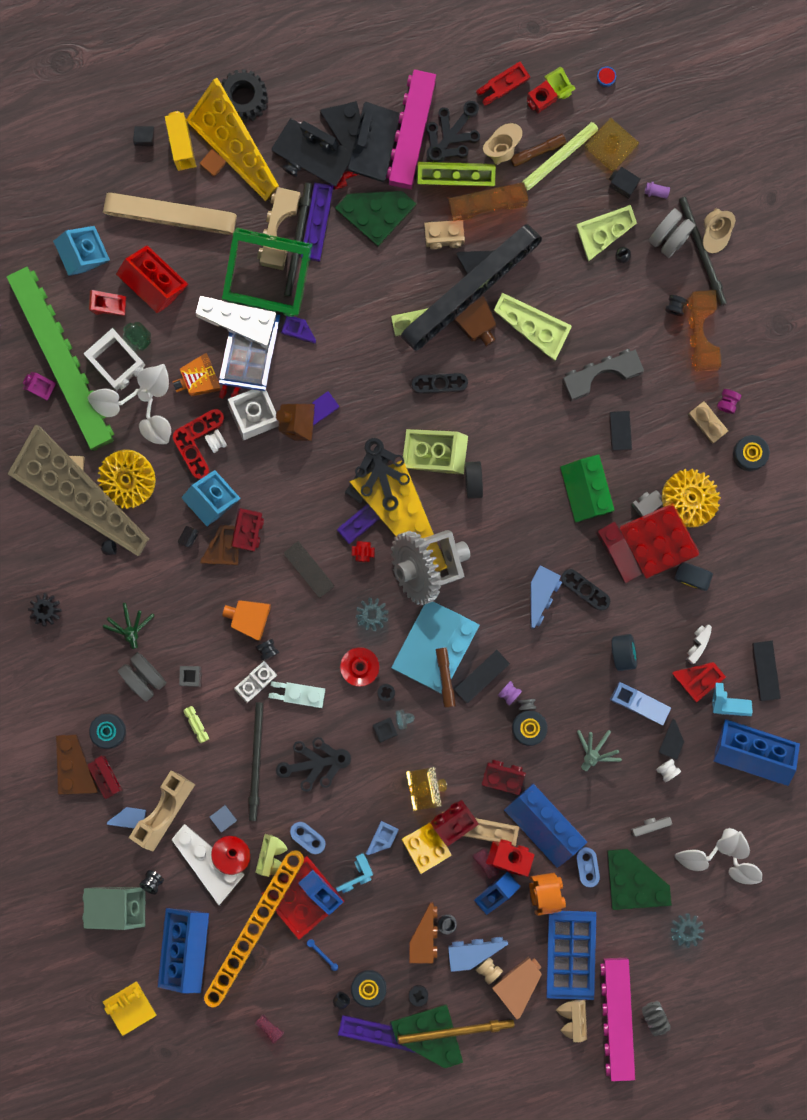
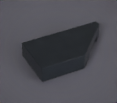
M672 719L658 752L677 760L684 740L676 720Z

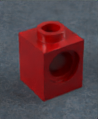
M546 80L528 93L527 104L531 110H536L539 114L556 102L558 95ZM543 95L545 96L546 100L542 102L538 101L536 99V96Z

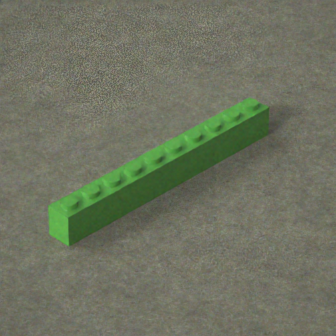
M25 267L7 276L90 449L95 451L113 442L112 436L115 434L110 424L106 426L104 422L106 417L96 412L88 401V396L93 390L89 391L87 387L89 381L85 373H80L78 367L81 364L76 356H72L70 350L73 348L68 338L64 340L61 334L64 330L60 322H55L53 316L56 313L51 304L47 305L45 299L48 297L43 287H38L36 282L39 279L35 271Z

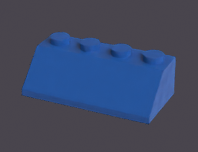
M725 719L715 749L714 762L789 786L797 769L800 744Z
M533 783L504 809L557 868L587 843L581 834Z
M166 908L158 988L180 993H201L209 913Z

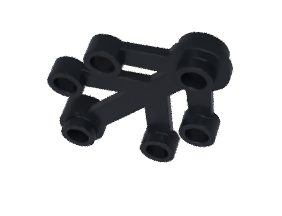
M467 101L464 104V113L451 129L449 125V109L446 107L439 109L438 116L442 123L443 139L438 145L436 134L438 132V125L435 122H430L427 125V133L430 136L431 146L426 152L429 162H443L445 157L453 156L465 158L468 155L467 146L461 145L454 149H446V147L450 143L465 141L477 143L480 140V133L476 130L470 133L457 134L469 118H473L478 114L479 106L475 101ZM468 108H473V109H474V112H473V113H469V112L467 111V109H468ZM446 111L448 114L443 117L440 113ZM435 126L436 130L430 131L429 127ZM476 134L478 138L474 140L471 138V135ZM465 149L466 153L460 154L459 150ZM434 152L439 153V157L434 158L432 154Z
M371 438L365 443L366 455L360 466L356 468L355 474L359 478L366 477V469L372 459H374L375 467L366 484L361 487V493L365 497L371 496L372 488L379 477L385 496L383 507L387 511H394L398 508L399 502L392 495L387 475L398 480L403 486L409 484L410 477L406 473H400L383 464L381 456L393 461L396 467L403 466L405 461L403 456L395 455L384 449L383 442L380 439ZM377 445V451H372L371 446ZM400 457L402 463L396 464L395 459ZM364 469V475H358V470ZM406 476L408 478L407 482L402 483L400 481L401 477ZM369 487L370 493L364 494L363 489ZM389 500L394 501L395 504L393 507L387 506V502Z
M317 737L312 742L313 747L322 749L331 756L322 758L307 748L302 741H297L293 745L294 751L302 753L312 761L291 765L287 762H281L276 767V773L279 777L286 778L292 772L313 768L307 779L301 782V789L307 792L312 789L313 782L324 766L332 765L327 775L320 779V785L328 788L332 784V779L338 770L346 768L350 764V753L345 749L335 750L324 743L322 738ZM317 739H320L322 741V745L320 747L315 746V741ZM301 743L303 749L301 751L296 750V744ZM339 755H343L345 757L344 762L341 763L338 761ZM282 766H285L287 768V772L285 774H282L280 772V768ZM328 778L330 781L329 785H323L322 780ZM304 782L310 783L309 789L303 788Z

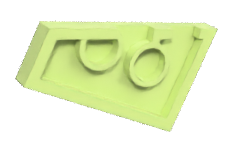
M631 205L576 224L588 261L637 224Z

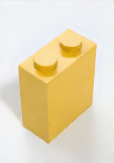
M171 112L168 116H165L176 168L178 171L196 167V162L184 112Z

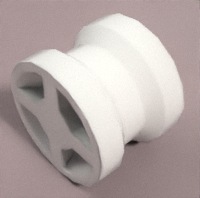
M218 429L214 431V434L204 436L213 453H216L220 447L227 446Z
M673 759L668 760L656 769L658 773L662 774L665 783L681 772L679 768L675 767Z

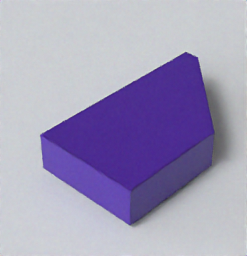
M286 316L281 334L316 344V339L306 320Z
M329 391L312 402V404H315L313 426L340 408Z

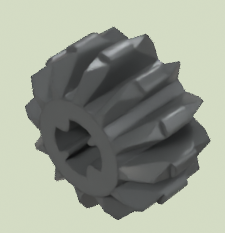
M650 1002L642 1007L643 1016L652 1035L655 1037L661 1036L670 1031V1023L660 1002Z

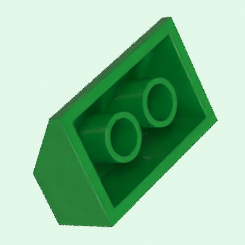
M599 454L560 466L575 523L607 515L615 511Z

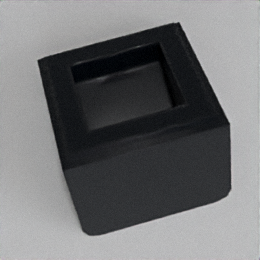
M135 126L134 146H154V126Z
M185 526L178 543L190 549L199 532L192 527Z

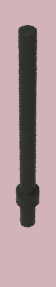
M307 182L304 184L303 195L299 201L300 211L294 240L302 242L307 210L311 204L312 184ZM292 252L284 296L292 297L299 259L298 253Z
M686 197L680 198L679 202L686 220L689 219L696 225ZM696 225L691 233L711 282L712 293L715 292L720 306L725 305L727 302L722 291V283L717 279Z
M256 702L251 791L250 797L248 796V804L250 805L249 820L257 821V806L260 805L258 789L263 703Z

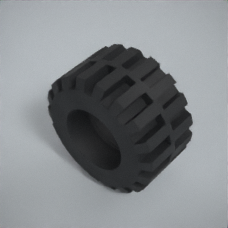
M242 69V73L235 70L234 75L229 73L227 79L223 78L221 81L222 87L241 120H244V123H248V119L254 121L257 115L260 117L263 114L262 110H266L268 97L265 83L261 81L259 75L255 76L253 71L247 73L245 69ZM240 88H248L255 95L251 102L240 105L232 100L233 94Z

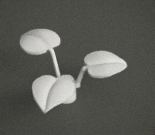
M164 364L141 370L137 377L140 388L136 389L122 401H119L118 393L111 389H99L89 394L88 401L96 412L105 417L117 415L120 411L119 405H123L135 395H138L142 401H148L147 419L140 421V432L147 440L153 443H169L171 435L169 422L161 416L150 417L152 397L165 395L169 387L168 373Z
M731 828L725 829L722 838L718 840L716 847L707 857L703 851L686 850L675 854V858L686 868L693 871H703L709 867L708 861L719 850L723 854L733 856L735 867L729 868V875L735 881L742 884H757L762 881V872L757 866L749 863L739 865L737 859L747 858L750 853L749 845L741 831L737 832Z

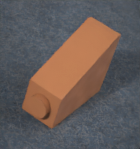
M527 957L492 985V989L516 1019L521 1017L542 975L539 970L542 967L535 958L531 960Z

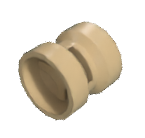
M490 957L481 962L475 969L478 974L485 976V981L488 984H491L503 972L499 966H494L493 960Z

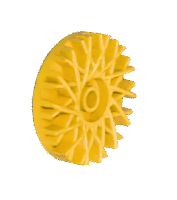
M119 450L105 458L102 462L103 465L99 467L100 471L98 474H100V478L97 481L100 482L99 487H103V492L116 505H121V508L126 507V509L130 507L135 508L151 497L155 488V473L150 462L143 455L132 450Z
M686 469L680 470L667 480L662 491L663 507L674 503L686 527H699L709 522L719 510L720 504H718V501L721 499L718 496L720 492L717 493L715 490L717 485H713L714 481L710 482L708 480L710 476L707 475L705 477L704 472L700 474L697 473L698 470L694 471L693 469L686 471Z

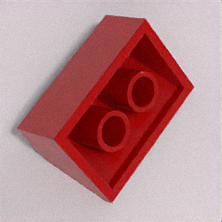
M148 245L125 258L116 273L156 313L168 307L189 285Z

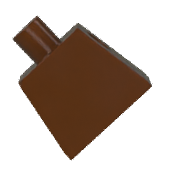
M484 296L472 303L453 320L472 342L481 338L485 346H488L495 341L490 331L496 328V323Z
M282 404L280 410L276 413V419L279 421V432L294 441H312L315 404Z

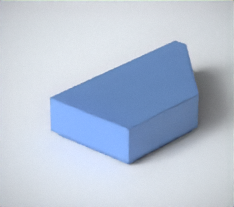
M126 807L110 819L107 825L135 828L140 820L145 819L146 810Z
M381 821L366 854L370 855L390 848L399 829Z

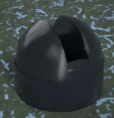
M620 247L615 254L616 260L620 263L628 262L631 258V251L627 247ZM625 251L628 252L627 254L623 255L622 257L619 256V254H621V253H623V252H625Z
M110 539L102 543L101 551L103 554L115 555L117 553L115 541Z
M338 992L333 999L334 1007L337 1006L339 1010L346 1008L350 1004V998L343 992Z

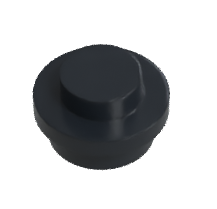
M445 914L439 918L437 927L441 933L450 934L455 931L457 922L452 915Z

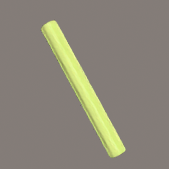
M593 122L587 125L523 180V187L526 190H530L593 136L598 131L597 125Z

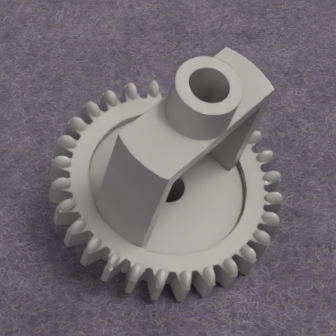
M449 530L425 538H420V534L412 531H407L394 537L395 541L392 542L393 547H391L393 551L391 556L394 559L391 562L395 565L393 571L396 579L400 582L399 586L403 585V592H407V597H411L412 602H416L417 605L433 602L438 597L437 595L440 593L439 589L442 585L465 577L461 562L470 558L469 547L464 541L455 543L453 533ZM440 541L449 573L448 576L442 578L440 572L435 571V568L439 566L438 564H433L436 557H430L433 550L427 551L429 544Z

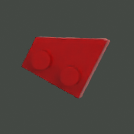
M714 662L671 673L695 702H698L715 687V683H720L726 678Z

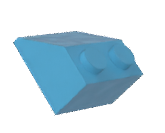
M95 226L67 230L53 241L69 276L84 273L110 261Z
M216 470L191 485L181 497L206 526L219 519L241 499Z

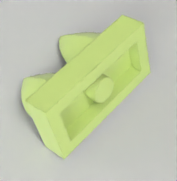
M427 309L391 316L395 336L401 335Z
M264 835L256 873L268 877L269 875L276 874L282 862L275 859L274 855H280L288 850L284 842L275 836Z

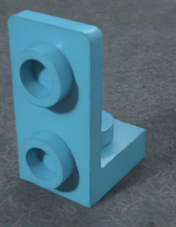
M715 683L712 697L713 713L752 716L751 700L727 698V692L724 691L723 683Z
M364 853L357 855V861L354 862L358 871H363L364 874L336 887L337 892L341 890L343 893L353 889V884L360 882L362 885L371 880L370 876L373 875V872Z

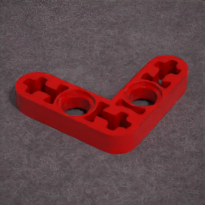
M213 409L178 428L173 433V440L191 473L198 480L208 475L210 470L194 441L223 425L225 417L218 409ZM213 414H216L217 416L220 415V422L216 423L215 421L209 423L211 427L208 429V426L203 419L207 418V421H210L213 419ZM202 423L204 425L203 432H194V425ZM178 434H187L185 440L188 444L192 442V445H188L182 450L181 447H184V444L181 440L177 441L179 438ZM187 450H196V457L188 459L186 457ZM200 458L202 460L198 462L200 467L206 468L204 470V475L202 476L200 474L196 475L195 472H197L198 469L195 464L192 467L190 465L191 463L197 462Z

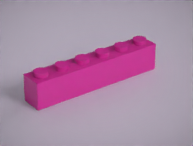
M414 70L413 75L408 77L407 86L410 89L409 93L404 95L403 105H406L405 111L400 113L399 123H401V129L396 131L394 141L397 142V147L392 149L390 160H393V165L388 167L386 176L389 179V185L412 190L435 87L436 74Z
M606 958L603 959L604 964H600L601 976H604L605 983L601 984L602 996H605L606 1004H602L603 1016H606L607 1024H603L604 1036H607L608 1044H604L605 1056H608L609 1064H605L606 1076H609L611 1081L635 1080L629 959Z

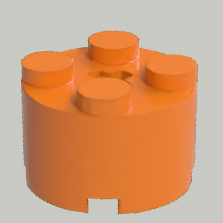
M555 873L530 876L529 879L533 881V883H529L532 906H537L538 910L534 911L537 916L561 912L562 909L566 908L565 898L561 897L560 889H563L561 877H557Z

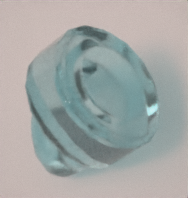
M403 709L395 712L397 725L400 730L407 729V724L415 720L413 714L404 713Z

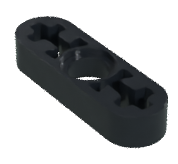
M462 373L419 375L412 381V388L418 394L462 392L468 386V379ZM448 378H451V382H456L457 378L465 381L460 388L457 384H451L452 388H448ZM428 379H432V389L430 390L429 385L423 386L421 390L418 386H415L419 380H422L423 383H429ZM436 379H443L446 383L445 387L442 389L436 388L434 385Z
M573 569L563 572L561 576L563 585L597 610L602 611L609 607L610 597ZM566 574H574L573 579L577 582L579 581V578L583 580L577 586V589L573 588V586H575L576 584L572 581L569 583L566 582ZM587 584L591 587L589 595H583L580 592L582 585ZM595 590L598 592L596 594L598 598H606L604 601L606 603L605 606L601 605L599 607L597 605L598 601L595 598L592 601L589 600Z

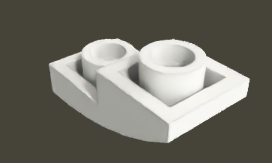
M702 625L694 633L696 637L693 640L698 644V647L694 645L687 652L689 656L686 660L689 663L694 664L703 653L711 634L712 627L710 625L705 627Z
M263 661L234 690L248 703L277 674Z

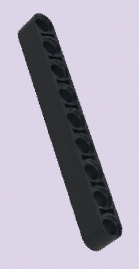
M530 225L522 226L402 332L401 338L414 351L421 349L541 243L542 237Z

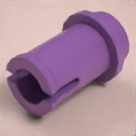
M647 182L645 194H648V197L652 195L665 199L668 198L670 187Z

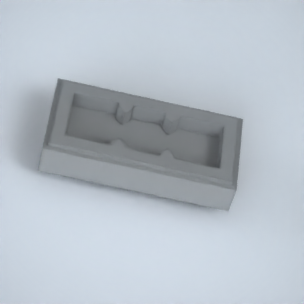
M654 817L645 820L644 825L632 828L631 831L633 836L637 837L670 826L672 821L670 817L655 820Z

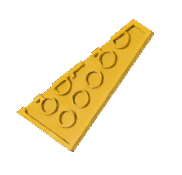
M216 78L204 92L186 121L266 201L270 199L279 185L220 81Z
M405 463L401 467H396L394 464L389 465L392 469L409 475ZM371 473L367 474L364 478L349 481L396 537L398 534L407 531L420 534V538L434 535L411 477L409 484L403 486L398 480L387 475L392 495L399 502L398 508L394 511H387L383 507L385 496L379 477L372 488V495L369 497L362 495L361 487L366 484ZM402 476L400 479L402 483L408 480L406 476ZM365 487L363 493H370V488ZM393 500L387 502L388 507H393L395 504ZM437 541L430 543L427 551L433 550L430 557H436L433 564L439 565L435 568V571L438 572L446 569L447 565Z

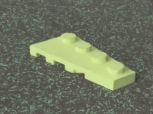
M504 293L501 294L494 309V312L552 360H556L572 327L571 325Z

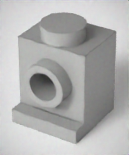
M657 490L650 495L646 492L638 498L639 503L634 501L631 504L640 517L654 512L663 505L662 496Z

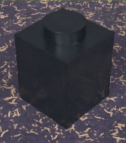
M621 167L619 171L614 170L609 180L611 183L609 187L629 199L641 178Z

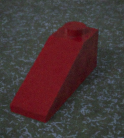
M616 522L597 531L598 538L625 583L642 574Z

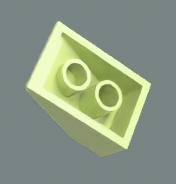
M406 429L403 453L406 468L464 474L468 436L452 431Z

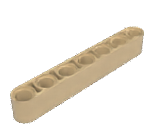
M106 193L103 209L104 214L227 235H233L237 217L236 214L226 211L116 193Z

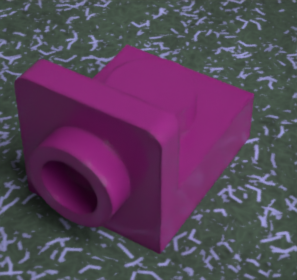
M31 372L30 375L27 374L24 378L23 390L48 400L56 383L36 372Z

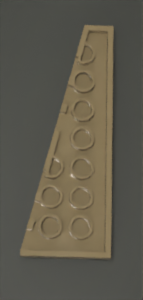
M35 425L8 475L135 555H141L149 538L40 426Z

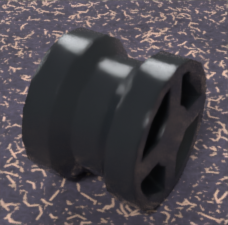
M670 295L668 299L670 302L666 306L665 311L676 316H683V309L687 305L688 300L677 295Z
M273 639L256 646V650L261 653L260 658L262 661L279 654L278 649L274 647Z
M148 870L145 874L146 878L139 885L144 891L155 895L158 892L159 885L163 884L164 878L158 873Z
M422 985L413 986L409 991L410 1002L415 1006H422L427 1003V989Z

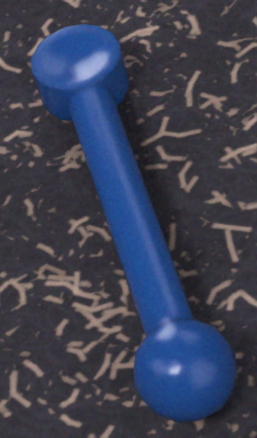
M309 939L307 945L312 947L331 966L332 971H337L338 965L333 963L315 945L313 939Z

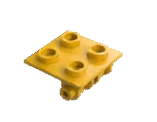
M431 823L401 839L420 874L452 856Z
M137 981L103 1001L106 1013L110 1014L122 1036L157 1016Z

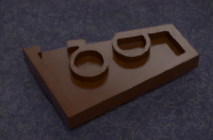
M56 736L58 795L98 793L78 736Z

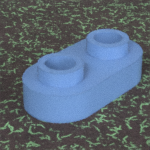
M297 822L291 827V837L312 854H319L324 850L326 845L325 839L304 822ZM298 828L304 829L303 835L297 834ZM314 840L319 841V847H313L312 842Z
M581 848L576 855L579 878L586 887H594L600 880L596 853L591 848ZM586 853L590 856L588 861H584L582 858ZM588 873L593 875L592 880L586 879Z

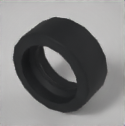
M465 462L467 498H483L481 462Z

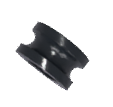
M287 159V164L283 165L282 169L291 176L297 177V172L301 171V167Z
M383 684L378 688L377 694L381 700L390 701L395 696V690L393 686ZM383 687L391 689L392 692L389 693V698L381 696Z

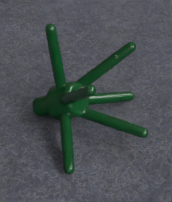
M123 603L127 628H121L110 617L107 618V621L114 627L104 624L103 628L124 635L125 641L129 642L130 648L135 649L138 647L136 641L138 639L137 633L154 617V614H151L138 626L142 613L139 610L134 626L131 627L127 605Z

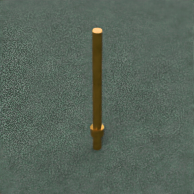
M513 1019L505 1021L491 1020L485 1024L397 1036L398 1044L486 1031L493 1033L499 1032L500 1029L513 1028L515 1025Z

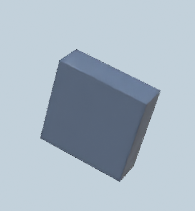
M226 805L210 816V819L221 833L237 821Z

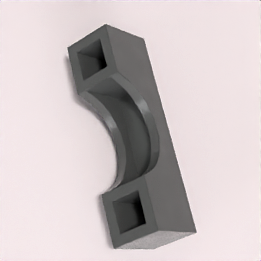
M630 349L621 351L619 353L620 356L612 358V356L603 358L601 360L602 363L594 365V363L585 365L583 367L584 370L576 372V370L567 372L562 382L570 402L589 395L591 382L599 374L614 373L624 381L643 374L644 369L636 349L630 351Z

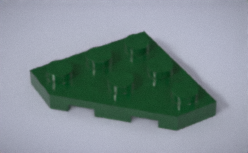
M403 191L347 194L335 207V210L379 247L415 208L417 203Z
M628 849L607 850L612 910L672 906L670 885Z
M447 1004L390 1021L396 1042L397 1036L453 1028ZM456 1036L402 1044L443 1068L463 1063Z

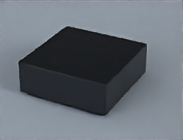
M390 717L373 724L380 743L398 735Z

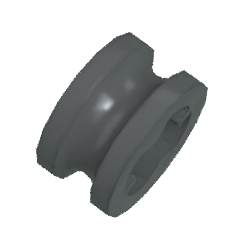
M519 700L518 703L521 704L519 710L536 709L534 705L536 700Z

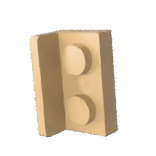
M463 220L428 222L424 224L426 247H430V249H441L442 246L459 248L465 243Z

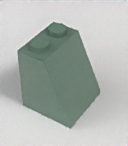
M141 887L84 888V913L82 917L84 928L127 930L145 927V891Z

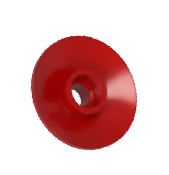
M353 648L341 660V674L351 685L366 686L372 683L379 673L378 658L367 648ZM357 664H363L364 669L358 671L356 669Z
M225 836L214 844L211 851V859L214 866L220 872L235 875L242 872L248 866L250 850L242 839L235 836ZM229 851H234L235 856H230Z

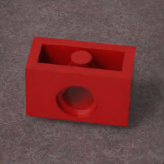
M500 839V842L493 841L486 864L518 876L528 877L535 854L528 852L529 848L518 845L516 848L511 846L512 842ZM511 852L513 854L512 862H510L508 859V856Z

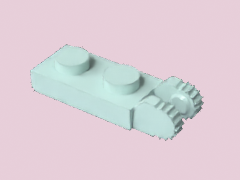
M271 681L270 686L286 688L284 696L277 693H269L268 698L318 708L323 707L324 688Z

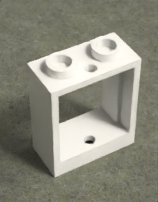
M113 328L84 353L116 391L119 388L121 390L130 383L129 380L133 376L137 377L145 366L144 362ZM117 340L136 363L114 381L95 359Z

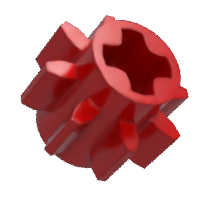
M357 541L356 546H352L351 555L356 556V562H370V557L374 558L375 548L371 547V542Z

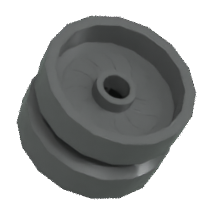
M137 652L130 658L131 663L137 670H134L130 665L124 664L117 671L132 691L147 702L154 696V692L148 684L150 683L155 689L160 690L167 682L148 660Z

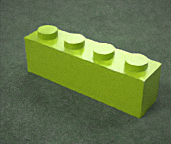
M418 162L417 184L495 186L496 166L494 164Z

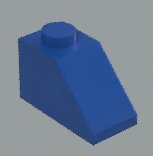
M314 870L299 882V885L307 895L328 915L344 902Z
M506 872L476 897L474 901L487 915L508 900L521 886L509 872Z

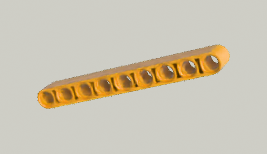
M291 851L284 858L205 993L204 1001L208 1006L217 1007L224 1000L303 865L304 857L301 852ZM290 856H296L298 858V865H292L290 863ZM280 873H286L288 875V882H282L280 880ZM270 890L277 891L279 898L272 899L269 895ZM261 907H265L268 909V916H262L260 914ZM251 924H255L258 926V933H252L250 931ZM241 941L248 943V950L241 949ZM231 958L238 960V967H233L230 964ZM221 975H225L228 977V984H223L221 982ZM211 992H215L218 994V1001H214L211 999Z

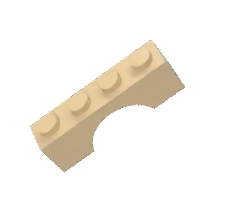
M277 187L276 193L273 192L271 204H273L272 211H268L266 222H269L268 229H264V234L277 236V229L280 223L290 216L297 215L301 197L300 192ZM263 246V248H259L257 259H260L262 266L284 270L288 251Z
M170 771L160 787L162 794L157 807L147 818L137 823L129 838L141 847L154 851L195 784L182 775Z

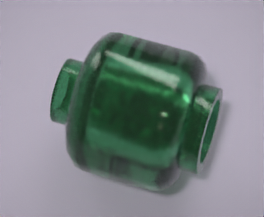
M128 323L124 327L123 340L133 350L142 351L150 345L151 333L142 323Z

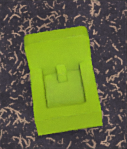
M562 67L544 76L545 80L549 82L557 93V98L559 99L569 97L572 94L571 92L575 90L574 85L570 84Z

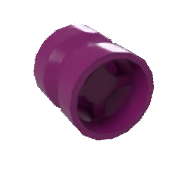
M723 389L721 394L722 400L718 402L717 408L723 412L735 414L736 404L740 401L741 395L735 391Z

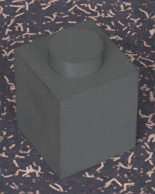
M180 666L179 686L201 687L202 667Z

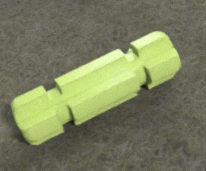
M190 706L184 709V714L189 718L188 722L194 733L197 734L196 737L199 743H203L209 737L204 732V727L198 715H195L194 707Z

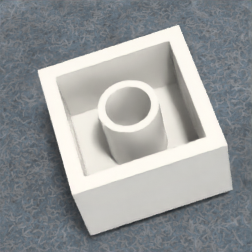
M252 389L228 399V407L243 440L279 426V421L276 419V411L267 391Z

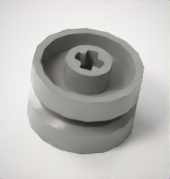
M676 208L667 215L648 240L654 247L660 246L666 240L667 242L662 247L661 253L667 258H670L676 250L680 249L696 226L687 219L678 227L677 224L682 219V213Z

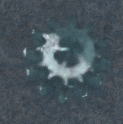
M368 598L369 605L362 601L361 604L364 609L360 607L356 609L358 612H362V614L356 615V619L363 618L359 625L362 626L365 622L367 623L365 630H368L370 625H372L373 631H376L375 624L383 628L384 626L380 620L388 621L382 615L389 614V611H381L386 604L383 603L378 607L379 599H376L375 604H372V599ZM371 609L372 612L374 610L377 611V618L374 620L367 618L369 615L368 611Z
M686 913L685 920L679 915L680 923L677 921L672 922L677 926V928H671V932L677 933L672 938L673 940L679 939L678 945L681 946L685 941V947L689 948L690 941L694 946H697L695 939L703 940L698 934L705 933V930L702 928L698 929V927L703 925V922L698 921L696 923L697 916L694 915L690 920V914ZM686 926H688L689 928L692 927V929L690 930V935L686 933L683 934Z

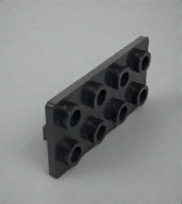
M369 102L363 104L348 171L384 182L398 128L399 112Z
M292 118L289 119L271 148L275 154L295 162L302 169L335 187L347 170L352 153L350 150L339 145L335 137L304 120L302 123H299Z

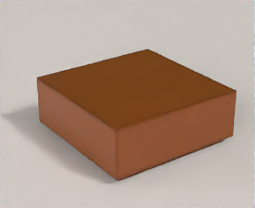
M211 149L199 164L215 177L227 162Z

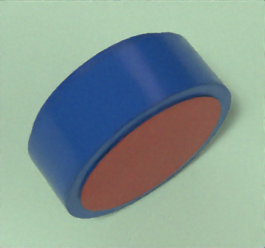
M608 66L602 67L597 73L598 83L603 87H610L614 84L616 80L615 70Z

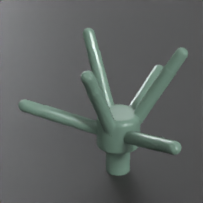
M610 730L606 732L595 750H592L593 733L589 732L587 746L581 731H577L586 752L584 756L585 762L581 766L583 770L588 771L598 761H622L621 758L610 757L618 754L619 750L601 756L598 753L610 735Z

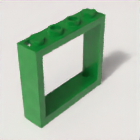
M236 228L233 233L222 299L235 304L243 303L246 304L245 306L261 307L264 310L283 312V315L289 317L298 315L301 309L313 244ZM239 241L303 254L294 305L230 292Z

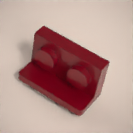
M238 508L231 547L250 552L255 551V548L259 547L260 537H258V533L264 524L262 513Z
M100 756L87 765L105 799L123 790L105 756Z
M492 760V763L487 762L482 785L520 795L526 772H522L523 768L511 765V768L503 767L504 762Z
M463 800L453 803L448 810L436 815L430 822L447 847L479 825Z

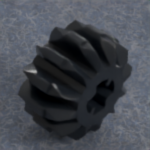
M44 593L43 598L36 595L38 602L30 601L34 608L30 607L28 611L34 613L29 617L30 619L36 618L35 624L38 625L42 621V626L46 627L47 620L53 625V617L58 620L60 619L56 612H62V609L56 608L60 601L53 602L55 596L51 595L48 599V594ZM42 606L49 607L47 614L41 613V610H43Z

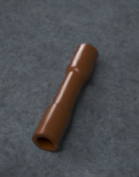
M563 133L546 140L544 143L513 155L510 159L514 167L521 165L538 155L567 144Z
M447 647L435 649L442 683L444 708L456 706L450 677Z

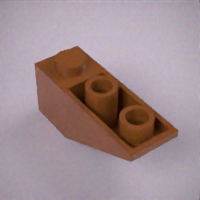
M433 902L429 903L410 940V963H433V958H437V946H433V938H437V926H433V918H437V906H433Z

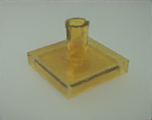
M610 118L585 145V148L614 172L639 145V142Z
M435 767L407 772L414 811L441 807L440 791H446L447 783L444 779L437 780Z

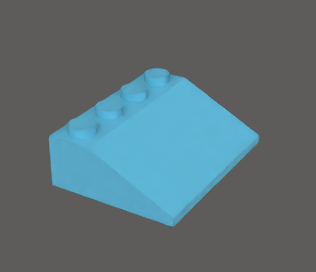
M435 602L427 603L423 606L391 668L442 694L440 670L435 649L447 647L450 677L452 679L479 624Z

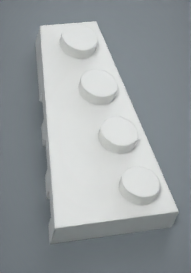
M200 296L196 317L216 326H222L228 329L229 332L244 336L246 340L255 341L261 344V347L267 349L276 312Z
M185 824L172 838L181 854L218 905H220L245 874L240 872L235 875H228L220 872L214 866L211 859L213 847Z

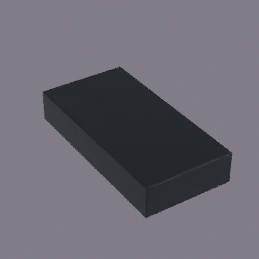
M630 411L610 412L612 451L632 450Z

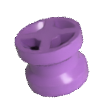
M510 681L498 696L504 698L506 703L510 705L522 691L516 689Z

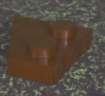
M219 526L216 535L200 560L201 564L238 565L239 548L231 547L235 526Z

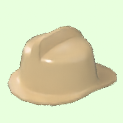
M513 123L499 127L483 145L484 153L491 157L497 165L510 160L514 155L515 146L522 138L521 127Z
M715 208L704 219L705 234L703 246L707 252L717 253L727 245L736 221L732 212L721 211Z

